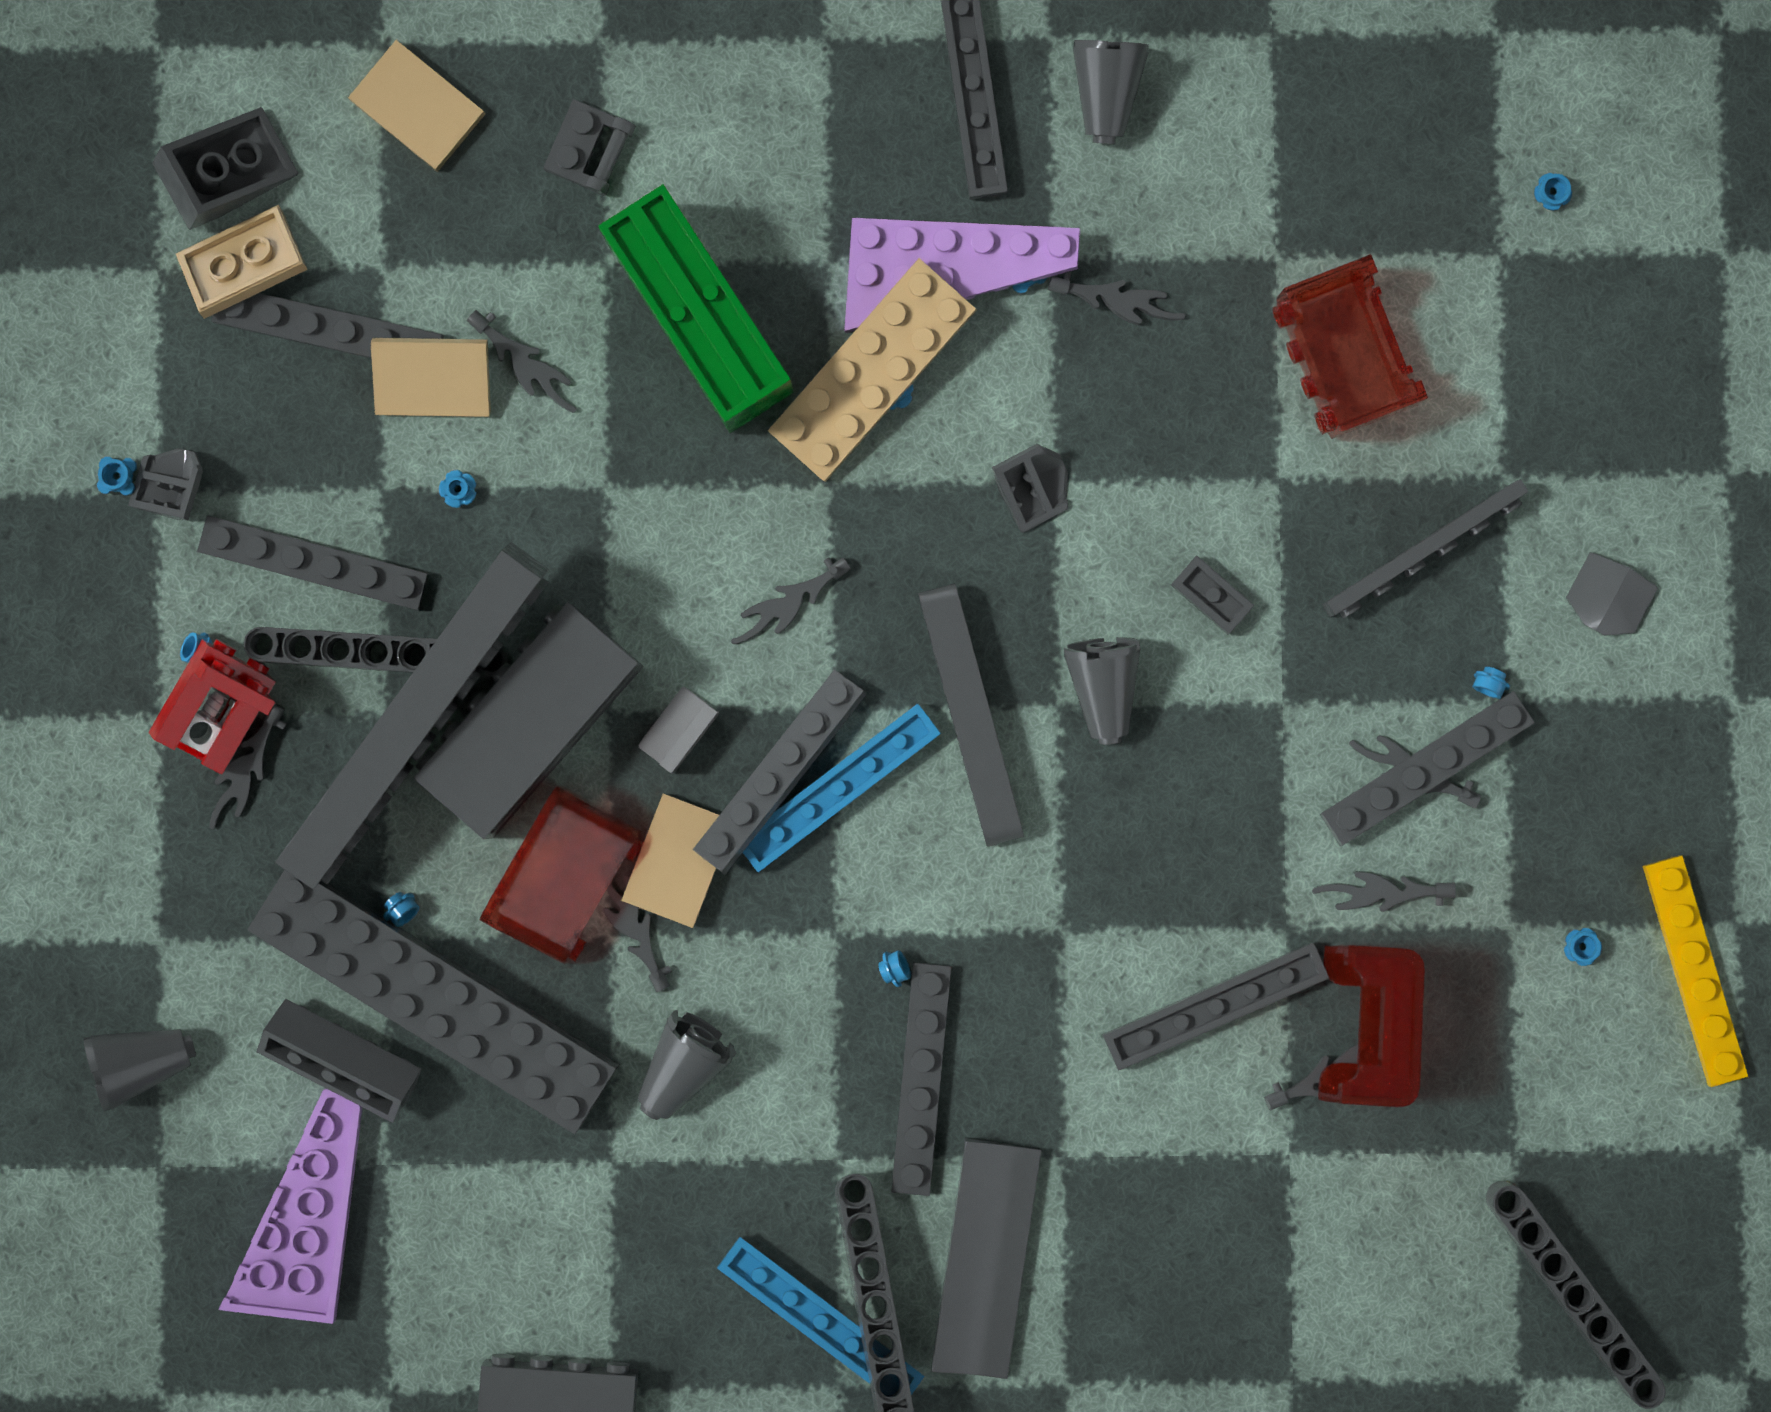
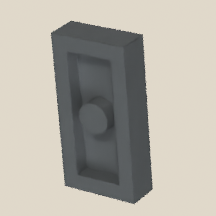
M1197 555L1171 584L1176 591L1227 635L1234 630L1254 607L1247 598Z

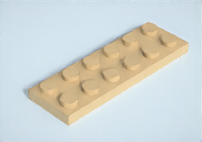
M918 258L770 427L768 432L820 479L826 482L977 309Z

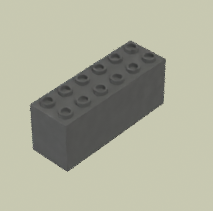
M569 602L564 606L557 604L543 620L547 626L537 636L532 633L518 648V651L521 653L520 657L511 665L508 662L505 663L492 678L496 682L492 689L486 694L481 691L467 706L471 713L464 721L459 723L456 720L441 736L445 741L442 746L435 752L429 750L415 766L419 772L414 776V779L483 840L493 839L644 667Z

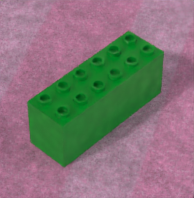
M664 184L598 225L606 244L729 433L737 430L794 393L791 379Z

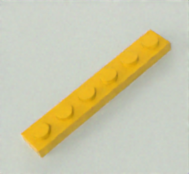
M1678 855L1644 865L1643 869L1707 1085L1714 1087L1748 1077L1683 856Z

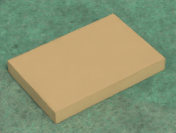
M397 40L394 41L348 97L353 104L437 172L485 115L481 108Z
M279 205L176 253L198 311L204 319L308 270L286 217Z
M372 338L371 356L375 415L490 416L488 340Z
M663 794L621 901L694 928L716 868L692 849L719 815Z

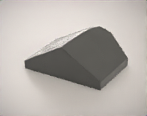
M1035 444L991 467L998 490L1022 533L1068 509V472L1059 453Z
M177 448L158 455L143 456L134 484L135 490L131 494L128 506L175 520H189L203 474L197 453Z
M1589 552L1566 599L1585 626L1604 636L1635 633L1658 587L1631 568Z

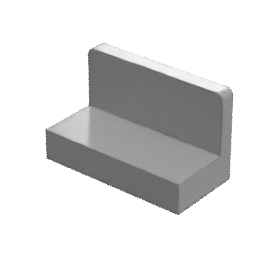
M682 687L641 740L639 748L660 763L659 765L668 772L674 774L720 713L686 687Z

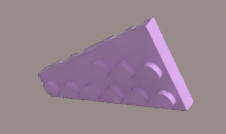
M852 218L844 331L846 333L855 331L918 258L926 263L962 297L968 300L975 298L974 296L1001 291L1013 285L1031 280L1037 281L1078 269L1080 228Z
M326 1088L323 1089L304 1129V1134L286 1167L285 1174L272 1196L251 1240L252 1243L234 1276L233 1283L226 1297H224L219 1310L330 1324L336 1321L363 1107Z

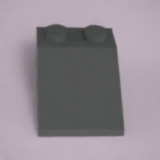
M262 107L161 146L152 163L189 230L224 216L299 174Z

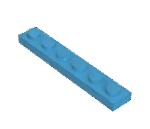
M916 704L775 811L743 851V854L756 871L760 872L941 733L920 705Z
M739 1237L717 1266V1269L870 1384L860 1327ZM876 1339L874 1340L872 1349L878 1357H884L890 1353L891 1350ZM905 1362L912 1395L925 1376ZM895 1374L885 1375L881 1379L880 1390L885 1396L893 1395L898 1391L899 1380Z

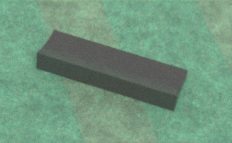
M965 1137L931 1362L932 1372L969 1374L1007 1379L1041 1156V1149Z

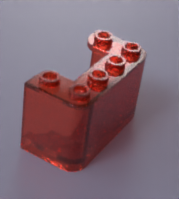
M1371 254L1285 287L1276 299L1277 306L1272 307L1278 327L1280 329L1285 327L1290 338V342L1286 343L1289 356L1294 364L1300 363L1304 373V377L1300 378L1304 394L1307 399H1314L1319 411L1314 413L1317 427L1322 435L1328 433L1331 439L1416 407L1428 399L1422 380L1414 382L1412 378H1408L1413 373L1411 365L1406 366L1379 298L1382 294L1379 286L1372 289L1375 286L1372 275L1377 274L1378 270Z
M1357 945L1325 946L1324 967L1329 980L1341 986L1360 987L1357 1064L1332 1063L1323 1069L1319 1078L1318 1100L1339 1104L1405 1107L1412 1104L1418 1097L1420 1090L1425 975L1422 958L1414 950L1405 948Z

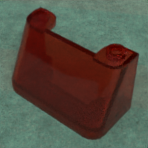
M557 786L544 804L479 920L564 965L567 964L569 959L576 962L587 943L581 939L584 933L583 930L620 866L624 864L626 859L633 862L644 843L639 839L643 831L565 786Z

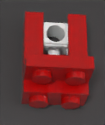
M202 639L148 733L155 741L173 750L177 747L201 760L202 765L222 775L258 712L269 715L275 704L269 693L276 681L267 674L270 668L265 664L250 657L247 662L242 661L234 656L236 649L218 639L214 641L213 645ZM211 687L215 693H208ZM215 689H217V690H219V691L225 693L226 695L230 696L229 700H228L226 697H224L222 694H220L219 692H217ZM208 694L209 698L207 700H204L206 695ZM224 699H225V700H228V702L226 703L225 707H224V705H223ZM221 706H222V707H224V708H223V710H222V712H221V714H220L219 710H220V708H221ZM217 713H219L220 715H219V717H218V719H217V721H216V718H215V717H216ZM198 722L208 724V729L204 736L201 738L190 737V729L194 724Z

